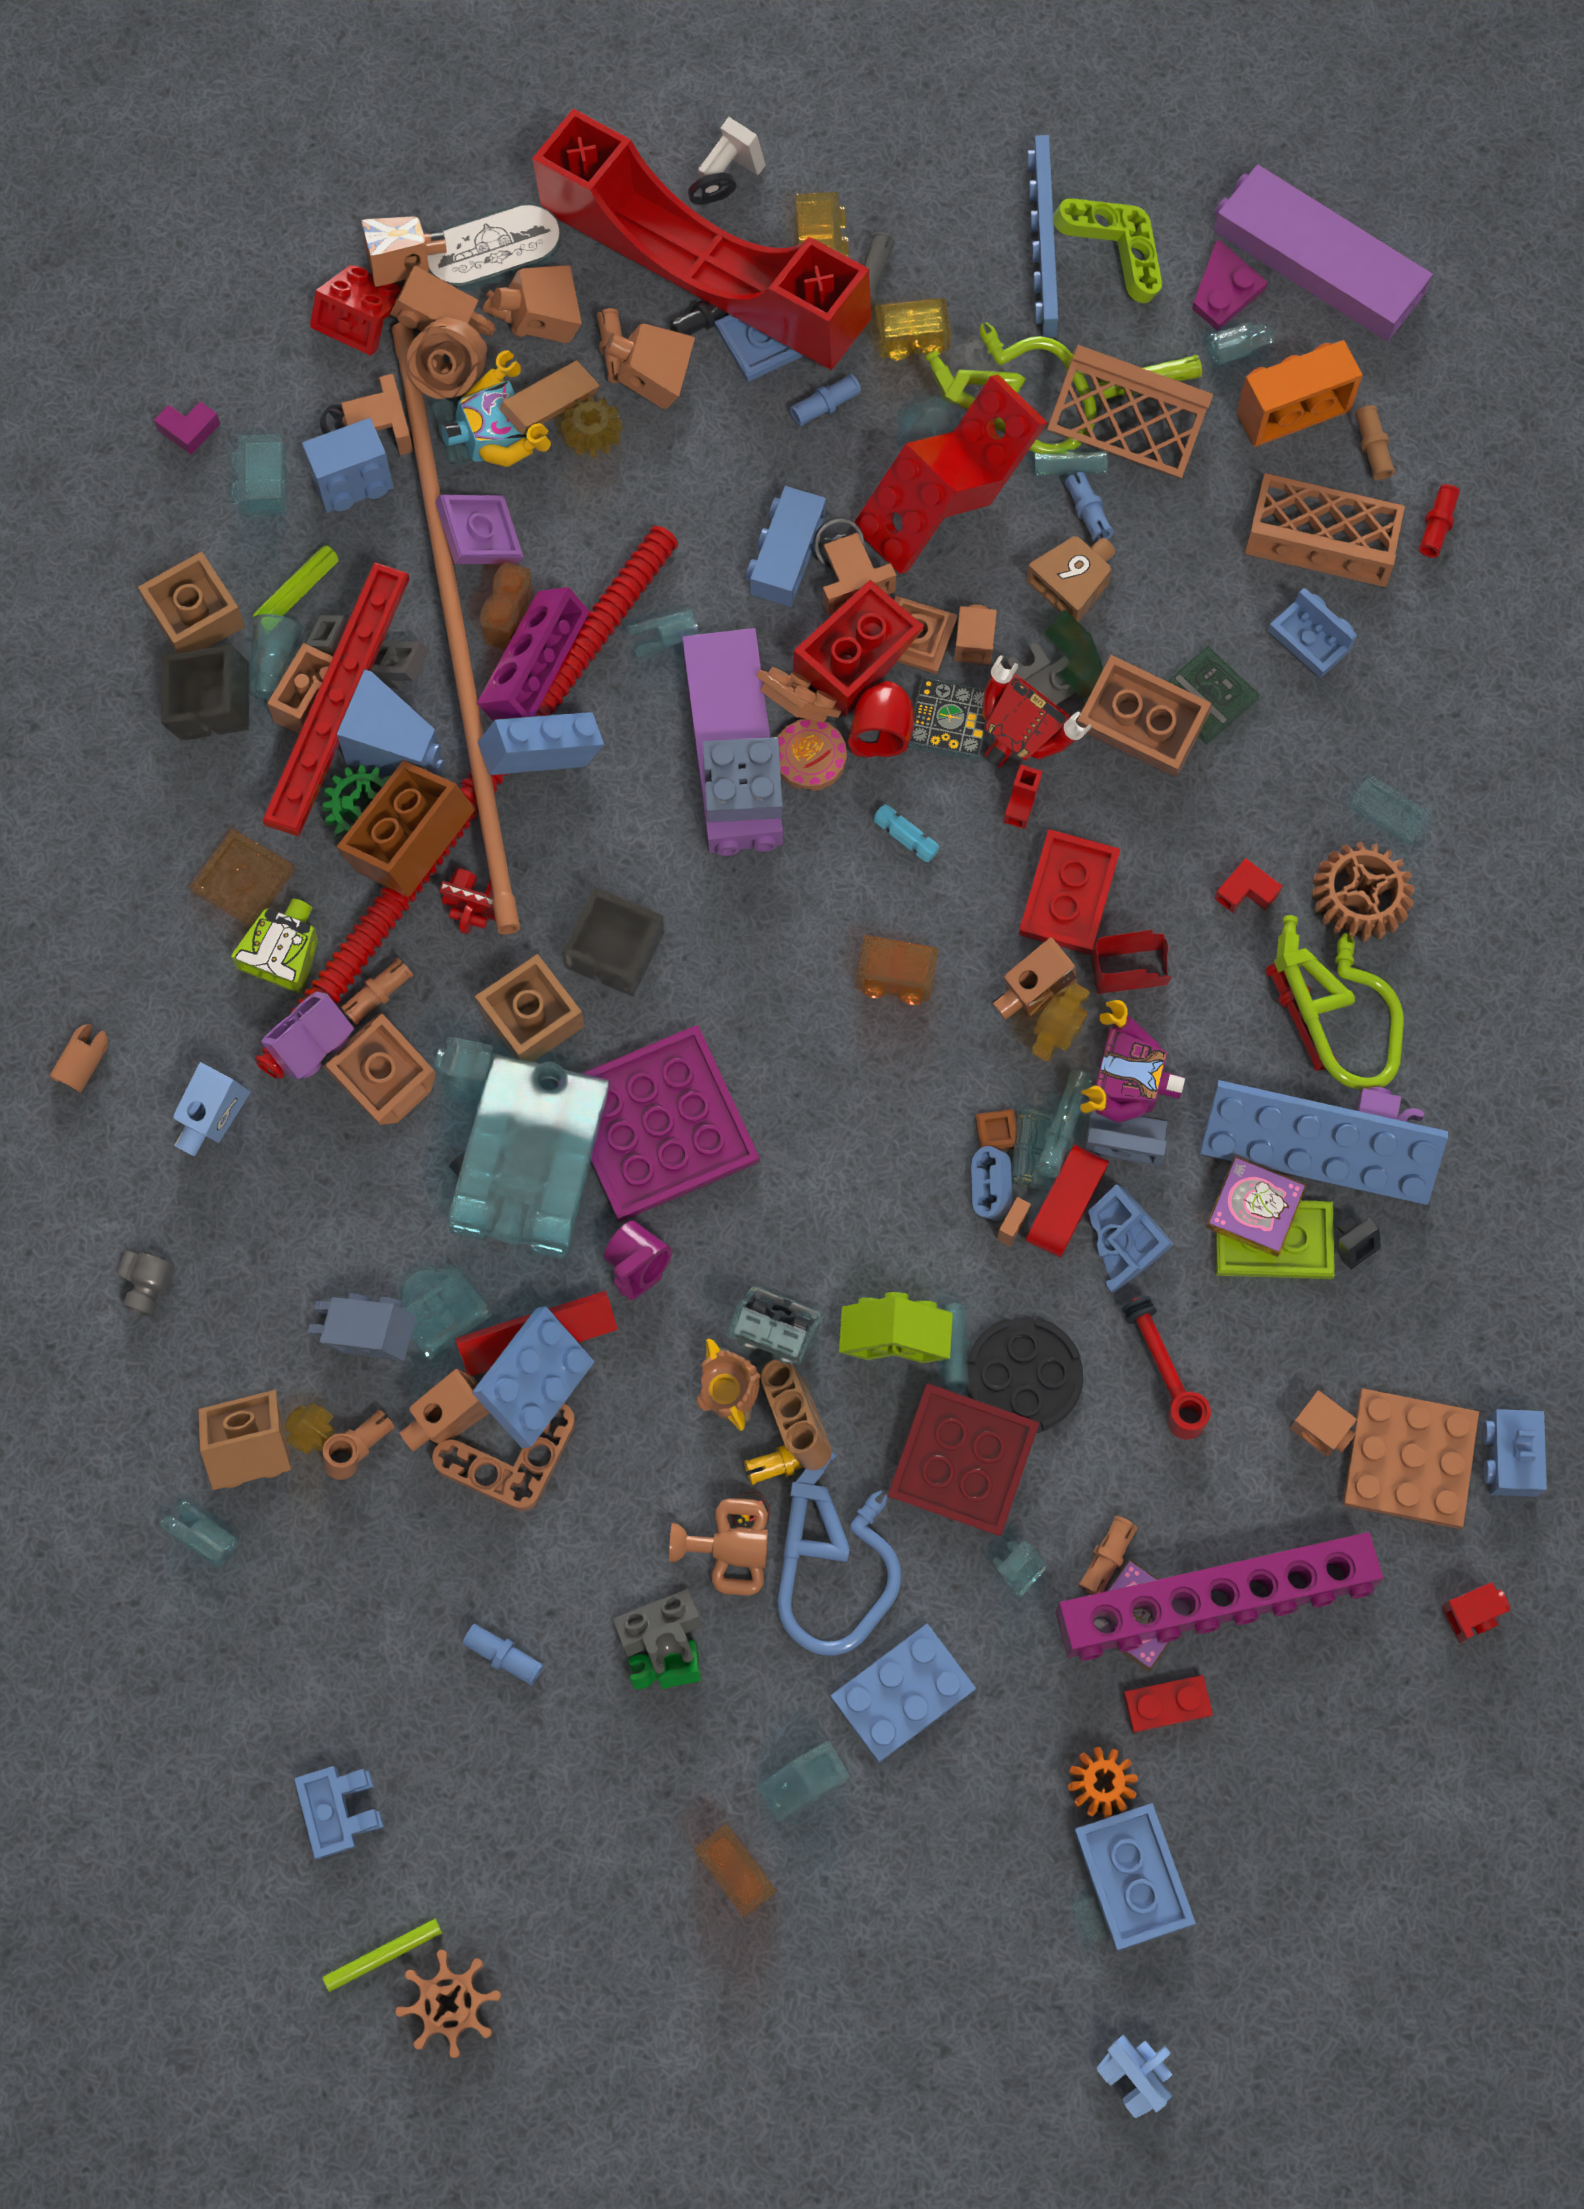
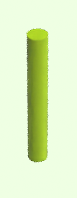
M435 1918L323 1976L322 1978L328 1991L331 1992L443 1933Z

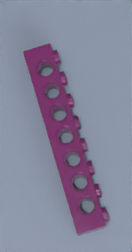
M1366 1532L1059 1602L1055 1614L1067 1658L1079 1656L1080 1661H1088L1101 1657L1103 1650L1118 1647L1119 1652H1127L1142 1647V1641L1157 1638L1158 1643H1166L1181 1638V1632L1196 1629L1197 1634L1216 1631L1220 1628V1623L1234 1620L1235 1625H1245L1257 1621L1259 1614L1273 1611L1274 1616L1279 1617L1296 1612L1298 1610L1297 1606L1311 1603L1313 1608H1319L1336 1602L1335 1597L1350 1594L1351 1599L1366 1597L1374 1593L1373 1588H1376L1384 1577L1370 1533ZM1335 1565L1339 1567L1344 1574V1580L1331 1578L1327 1573L1326 1566ZM1288 1574L1300 1575L1305 1580L1306 1588L1297 1589L1293 1587L1288 1580ZM1249 1583H1261L1266 1588L1268 1597L1259 1598L1253 1595L1250 1591ZM1211 1592H1223L1229 1599V1606L1220 1607L1216 1605L1211 1599ZM1172 1601H1185L1191 1609V1614L1187 1616L1177 1614L1172 1607ZM1138 1608L1147 1610L1152 1617V1623L1148 1625L1138 1623L1133 1616V1610ZM1098 1617L1108 1619L1112 1623L1114 1631L1108 1634L1099 1632L1094 1626V1619Z

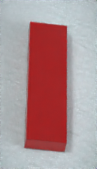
M606 1291L548 1308L577 1342L618 1330ZM532 1314L456 1337V1343L466 1373L474 1376L489 1371Z

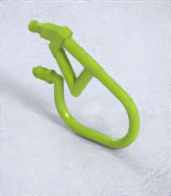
M987 322L984 323L989 332L987 334L983 324L979 326V335L988 349L987 352L992 354L997 364L1003 365L1028 351L1042 349L1055 354L1068 371L1073 355L1060 342L1047 337H1029L1003 350L1004 344L1000 342L994 327ZM937 350L925 356L926 361H929L932 376L943 395L942 399L951 405L956 403L966 410L969 409L975 400L974 397L963 391L966 385L984 386L990 376L999 374L1018 393L1026 381L1022 375L1015 372L958 370L953 378L948 366H945L939 358ZM1075 372L1072 382L1080 397L1092 392L1084 375ZM1092 396L1082 401L1084 414L1088 421L1095 419L1097 414L1095 398ZM997 418L995 429L1005 434V423L1002 419ZM1085 428L1078 431V433L1088 436ZM1036 439L1029 450L1043 456H1061L1078 448L1082 443L1067 439L1060 443L1047 444Z
M1293 915L1284 916V927L1282 934L1278 937L1277 959L1274 960L1278 973L1285 972L1322 1064L1332 1077L1347 1087L1361 1091L1363 1088L1385 1087L1394 1079L1401 1063L1404 1016L1398 996L1389 984L1380 977L1351 967L1354 964L1355 941L1351 934L1347 936V933H1344L1338 940V956L1335 958V963L1338 964L1337 973L1339 977L1373 988L1382 996L1390 1012L1388 1059L1384 1070L1379 1075L1371 1078L1360 1077L1347 1072L1333 1056L1318 1019V1014L1353 1005L1355 1002L1354 994L1328 971L1307 948L1298 950L1299 935L1296 934L1298 918ZM1302 966L1332 995L1312 1000L1299 967Z

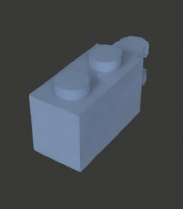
M349 1294L348 1299L332 1297L331 1302L316 1301L314 1310L327 1317L324 1325L310 1324L307 1333L319 1337L320 1343L342 1354L405 1361L416 1315L403 1309V1302L396 1299L380 1297L379 1302H372V1299L369 1297Z

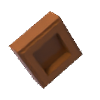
M1014 1109L975 1115L980 1148L992 1146L1001 1151L1019 1149V1146L1016 1145L1017 1127Z

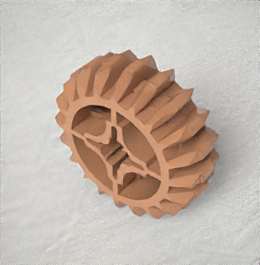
M1361 841L1357 843L1355 851L1346 844L1342 846L1340 853L1333 850L1327 858L1328 861L1320 863L1318 867L1319 873L1315 874L1312 881L1316 887L1313 888L1311 897L1318 900L1314 907L1315 912H1326L1322 919L1323 925L1329 924L1332 921L1336 923L1333 929L1334 935L1340 933L1343 928L1348 930L1347 936L1351 934L1352 938H1354L1356 933H1360L1364 943L1370 939L1371 932L1380 940L1384 937L1385 930L1392 934L1397 930L1398 923H1404L1407 919L1408 914L1406 911L1410 910L1413 906V899L1410 896L1414 893V885L1407 883L1411 878V872L1400 871L1404 864L1403 859L1394 862L1390 860L1392 856L1391 849L1382 855L1378 853L1377 843L1373 844L1369 851L1365 849ZM1367 870L1372 871L1377 875L1370 874L1369 872H1367ZM1346 871L1348 874V885L1344 886L1341 892L1336 893L1334 879ZM1390 890L1391 906L1380 913L1378 898L1382 897L1384 892ZM1348 908L1356 909L1360 914L1355 913L1349 910Z

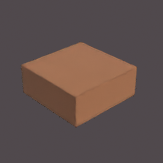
M1019 1197L1016 1198L999 1229L997 1240L1011 1247L1028 1216L1030 1203Z

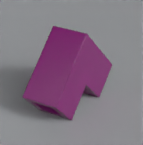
M201 401L186 417L168 405L154 419L157 430L190 455L220 425L218 414Z

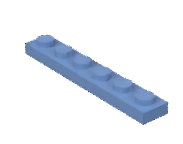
M1049 135L1035 136L1034 150H1028V172H1035V180H1029V201L1036 202V210L1031 211V232H1038V241H1032V262L1039 263V271L1034 272L1033 286L1034 293H1041V302H1035V324H1042L1043 337H1057L1058 303L1054 223L1052 221Z

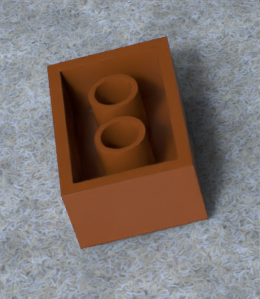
M403 760L336 848L357 873L409 897L475 809L456 783Z

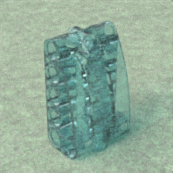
M496 1054L474 1121L453 1196L448 1219L450 1233L481 1241H486L487 1235L496 1240L506 1243H524L530 1246V1252L565 1260L606 1104L610 1080L564 1070L559 1064L554 1062L537 1064ZM546 1078H554L560 1083L554 1090L542 1089L539 1084Z

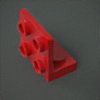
M349 265L316 290L310 328L372 356L379 348L383 321L390 315L402 288L395 282L375 287L372 274L365 268Z

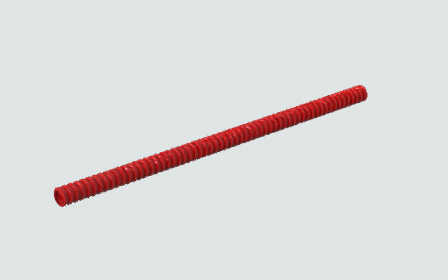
M653 526L650 529V534L643 538L644 543H640L637 546V551L631 554V560L625 562L624 568H621L618 572V577L613 578L611 581L612 585H609L605 589V594L599 597V603L593 605V611L589 612L534 717L549 716V714L553 715L556 712V706L561 705L563 702L562 697H566L570 693L569 688H573L576 685L575 679L579 680L582 677V671L587 670L589 667L588 662H592L596 658L595 653H599L602 650L601 645H605L608 642V636L614 634V627H618L621 624V619L628 615L627 610H631L634 607V602L640 599V593L645 592L647 585L653 581V576L659 573V567L662 568L666 564V559L671 557L672 551L677 549L678 541L669 530L661 526ZM471 770L468 772L469 779H463L461 782L462 788L460 789L474 807V812L409 897L388 887H383L380 890L381 897L376 896L374 898V906H368L366 909L368 914L362 915L359 918L360 925L355 924L353 926L354 933L347 934L345 937L347 942H342L338 946L340 951L332 954L333 961L326 962V970H321L318 973L319 980L312 981V989H307L304 992L305 998H300L297 1001V1005L301 1004L316 991L328 994L335 1004L341 1001L340 995H345L348 992L347 985H353L355 982L353 977L359 976L362 973L361 966L366 967L369 963L367 958L374 957L376 954L374 949H379L382 946L381 939L388 938V930H393L396 927L395 921H400L403 918L402 911H408L410 908L408 903H413L417 899L415 894L423 891L422 884H428L430 881L429 875H434L437 872L436 866L443 864L442 857L449 856V848H454L457 845L456 839L463 837V830L469 829L471 826L469 821H474L477 818L476 812H478ZM510 773L491 775L494 793L497 791L496 785H501L504 782L503 776H508ZM263 1047V1055H257L254 1059L257 1066L271 1077L283 1079L285 1076L284 1070L268 1050Z

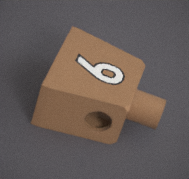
M1073 536L1032 561L1028 565L1026 581L1075 626L1108 586L1112 569L1107 561L1115 555V549L1105 538H1100L1089 547L1079 537Z

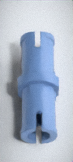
M851 373L832 385L817 388L812 396L791 406L790 414L799 427L824 413L830 415L836 411L837 406L861 394L860 384Z
M1084 472L1077 473L1080 480L1078 482L1074 474L1069 476L1064 484L1076 504L1075 513L1077 517L1083 519L1094 543L1100 539V533L1103 538L1108 540L1112 537L1114 530L1103 512L1101 498L1094 494Z
M475 1623L469 1629L462 1642L466 1647L491 1661V1667L499 1671L502 1668L531 1686L536 1682L544 1667L540 1662L515 1648V1642L506 1639L504 1641Z

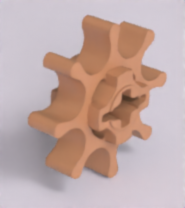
M439 1950L437 1957L440 1962V1971L436 1977L430 1980H423L416 1971L411 1969L405 1973V1977L408 1980L416 1982L421 1991L420 1998L411 2007H397L396 2015L403 2018L410 2014H418L423 2019L425 2024L424 2032L414 2041L416 2049L423 2050L432 2035L442 2033L449 2039L450 2057L459 2058L461 2050L458 2045V2038L465 2029L475 2028L484 2038L492 2037V2029L483 2026L479 2022L478 2010L484 2002L500 2001L502 1994L497 1990L488 1994H480L475 1989L473 1984L475 1974L484 1967V1962L481 1959H474L466 1973L456 1975L451 1972L448 1966L449 1953L445 1950ZM453 1980L451 1985L440 1987L441 1982ZM461 1987L455 1999V2004L459 2006L458 2010L455 2013L447 2011L437 2021L443 2009V2004L439 2001L443 1995L451 1997ZM468 1993H469L470 1996H471V2007H470V2008L468 2007V2002H467V1994H468ZM428 2000L430 2001V2006H431V2013H430V2015L428 2014V2010H427V2001H428ZM458 2021V2025L455 2027H445L448 2022Z

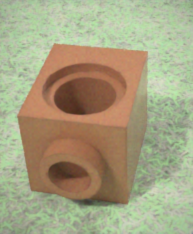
M983 605L960 606L954 661L991 664L997 610L988 609Z
M1318 1390L1291 1425L1290 1429L1328 1457L1335 1448L1341 1453L1356 1435L1350 1428L1357 1419Z

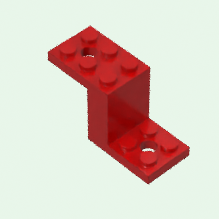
M999 374L990 376L953 432L908 442L904 445L854 523L860 528L864 539L889 564L891 563L892 567L899 574L906 573L910 570L944 518L986 507L993 503L1048 422ZM997 418L1002 419L1005 423L1006 431L1003 437L999 436L995 430ZM895 512L902 518L903 527L901 531L897 530L893 524Z

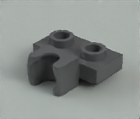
M1032 643L1025 654L1030 666L1021 665L1015 657H1010L1003 665L1005 669L1011 670L1013 665L1017 663L1018 669L1015 674L1023 678L1057 706L1082 691L1086 686L1066 656L1049 665L1051 663L1037 643Z
M688 1589L613 1618L627 1657L647 1650L657 1674L665 1671L663 1661L669 1654H680L683 1661L687 1663L692 1661L693 1655L685 1634L703 1627Z

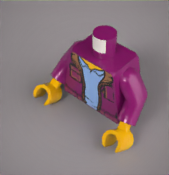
M1114 1000L1106 1002V1006L1111 1008L1113 1015L1103 1013L1100 1014L1099 1018L1102 1024H1114L1115 1029L1110 1028L1095 1086L1081 1091L1082 1095L1084 1094L1089 1097L1090 1102L1081 1104L1080 1109L1083 1113L1095 1110L1097 1114L1116 1123H1122L1152 1112L1158 1094L1180 1099L1185 1077L1163 1072L1167 1052L1161 1049L1160 1044L1128 1015V1009L1123 1001Z

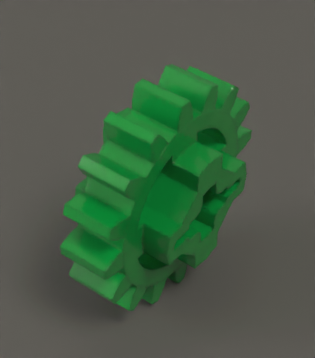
M360 765L357 774H353L349 767H347L343 772V780L336 775L332 777L331 783L335 789L325 788L323 795L331 801L323 802L321 810L331 812L324 822L326 825L335 824L337 826L333 836L338 837L342 833L347 834L352 827L342 817H348L355 823L361 816V809L359 806H356L361 793L363 800H365V805L368 806L377 795L370 788V785L380 791L391 777L390 775L381 779L378 777L379 768L375 767L372 773L368 774L364 765ZM353 784L355 785L354 791L350 796L339 798L343 790Z

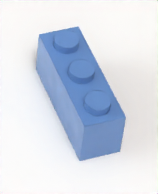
M788 486L784 487L781 498H774L769 513V518L772 519L769 529L763 528L757 549L761 550L757 560L752 559L750 561L746 574V580L750 581V595L792 607L814 548V536L818 528L823 524L826 515V498Z
M593 712L494 720L478 741L489 775L584 767L589 764L604 745Z

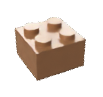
M202 551L138 586L147 610L181 662L188 660L245 628L237 604Z
M538 954L475 996L479 1013L521 1069H524L584 1028L582 1011Z

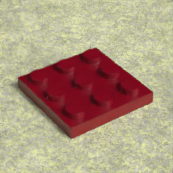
M926 1383L888 1497L1001 1537L1040 1422Z

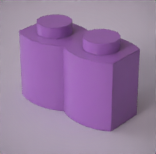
M316 991L299 1004L289 1017L276 1025L262 1039L261 1043L289 1077L305 1079L320 1069V1062L327 1053H335L348 1043V1036L354 1028L328 994Z

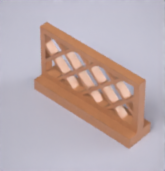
M1078 345L1073 352L1046 431L1181 479L1213 394ZM1075 372L1089 376L1095 390L1077 398L1071 385ZM1097 379L1108 384L1100 387ZM1117 386L1124 390L1129 402L1111 410L1102 391ZM1069 392L1072 401L1064 405ZM1131 392L1139 394L1141 396L1134 399ZM1098 394L1106 413L1088 421L1079 402ZM1150 398L1157 401L1162 415L1145 423L1136 403ZM1164 404L1172 406L1175 409L1167 411ZM1075 405L1083 424L1072 430L1057 425L1061 411ZM1131 406L1139 426L1122 434L1113 415ZM1181 410L1196 415L1191 429L1178 435L1170 415ZM1108 417L1116 437L1103 442L1095 438L1090 426ZM1165 419L1173 438L1155 446L1147 427ZM1085 428L1088 436L1078 433V431ZM1142 429L1150 449L1140 454L1130 452L1124 438ZM1188 436L1184 447L1180 439ZM1119 440L1122 448L1111 444ZM1175 442L1181 454L1177 468L1163 464L1157 450ZM1153 453L1155 460L1149 459L1144 456Z
M1264 473L1245 554L1386 587L1396 558L1395 552L1405 506ZM1268 487L1284 490L1288 497L1275 502L1268 493ZM1309 496L1319 498L1323 506L1311 511L1303 499ZM1294 504L1302 515L1290 521L1282 509ZM1344 504L1350 505L1359 514L1346 519L1338 508ZM1329 512L1337 521V524L1326 529L1317 517ZM1378 513H1384L1395 517L1394 522L1381 527L1373 516ZM1274 514L1282 525L1275 526L1262 523L1261 519ZM1365 521L1373 532L1361 537L1353 528V525ZM1309 522L1317 533L1313 535L1300 532L1296 527ZM1344 530L1352 542L1347 543L1334 540L1332 535ZM1380 539L1388 550L1386 552L1373 549L1367 544Z

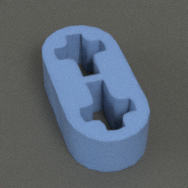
M985 1146L980 1148L972 1159V1204L978 1215L991 1221H999L1008 1215L1012 1207L1011 1162L1005 1152L992 1146ZM993 1159H995L996 1164L990 1167V1171H987V1165L992 1164ZM994 1196H996L997 1202L992 1203L991 1208H988V1202L993 1201Z

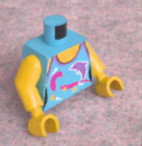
M504 350L498 354L496 358L498 368L488 371L458 402L456 422L441 426L442 438L446 446L464 443L473 461H485L503 467H509L531 455L534 448L544 452L551 446V441L544 436L548 433V430L543 424H533L527 433L522 435L499 410L504 400L515 395L510 381L504 382L503 378L505 376L516 377L521 372V365L517 361L506 367L507 363L514 358V355L509 350Z

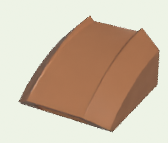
M382 1013L364 1025L341 1050L335 1052L322 1065L324 1070L380 1125L398 1123L431 1092L436 1075L435 1070Z

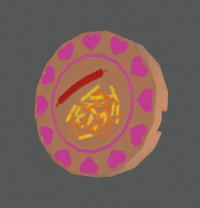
M801 719L787 725L778 735L781 779L791 787L800 790L801 788L811 789V791L822 790L834 784L843 774L847 760L846 743L840 732L828 722L822 723Z

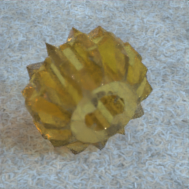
M589 395L586 403L575 399L573 403L574 409H565V420L561 423L562 433L565 436L568 448L575 447L579 457L586 450H589L590 456L594 459L599 449L608 455L610 445H618L620 441L619 433L623 430L622 420L618 418V409L616 406L608 407V401L605 397L599 402H594L593 397Z

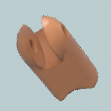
M91 1024L82 1025L75 1030L49 1075L53 1080L69 1085L80 1094H82L108 1047V1037L105 1031L99 1032L90 1045L86 1044L92 1033Z

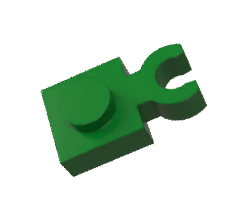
M696 1640L688 1641L693 1655L692 1661L687 1663L683 1661L680 1654H669L664 1658L665 1671L661 1674L655 1672L648 1656L639 1654L630 1657L629 1664L632 1672L643 1670L638 1674L630 1675L633 1688L644 1689L659 1680L662 1689L701 1681L699 1649Z

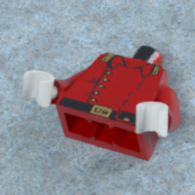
M1004 656L998 657L991 669V677L984 690L982 716L987 722L984 729L996 738L984 753L988 760L1002 768L1013 752L1025 761L1030 756L1041 760L1063 752L1075 740L1081 739L1092 728L1091 724L1086 728L1079 727L1076 723V718L1081 715L1080 712L1070 716L1023 678L1015 674L1018 669L1017 663L1013 665L1011 670H1008L1001 665Z

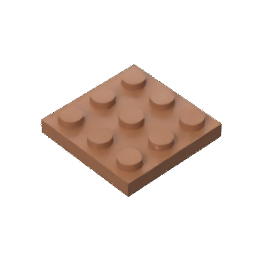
M1362 1388L1359 1392L1356 1412L1357 1420L1354 1425V1433L1356 1435L1352 1439L1342 1506L1456 1529L1463 1528L1479 1411Z

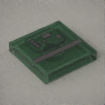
M1209 646L1204 648L1167 681L1212 703L1210 715L1198 736L1206 745L1251 707L1260 696L1251 685Z

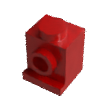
M1493 1582L1448 1601L1442 1606V1609L1460 1644L1474 1636L1472 1629L1479 1635L1499 1626L1496 1618L1510 1612V1605L1503 1591L1500 1589L1496 1590Z

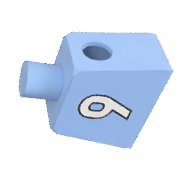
M200 1062L174 1113L173 1119L185 1125L174 1146L195 1157L206 1137L219 1143L251 1091L235 1080Z

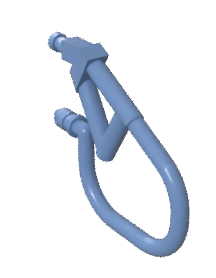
M833 1452L830 1460L824 1467L814 1471L805 1469L797 1481L792 1482L790 1493L792 1501L778 1594L779 1618L788 1635L806 1650L826 1656L844 1654L859 1646L892 1606L901 1586V1567L896 1553L882 1537L867 1526L874 1523L873 1519L886 1506V1494L880 1504L875 1501V1498L882 1493V1491L871 1494L861 1510L858 1509V1515L851 1523L850 1528L854 1534L877 1551L884 1560L887 1568V1584L883 1594L856 1629L841 1640L822 1641L816 1639L804 1631L795 1620L792 1612V1595L799 1555L842 1562L848 1561L850 1546L827 1487L814 1485L824 1473L830 1461L836 1458ZM808 1500L816 1502L831 1543L802 1539Z

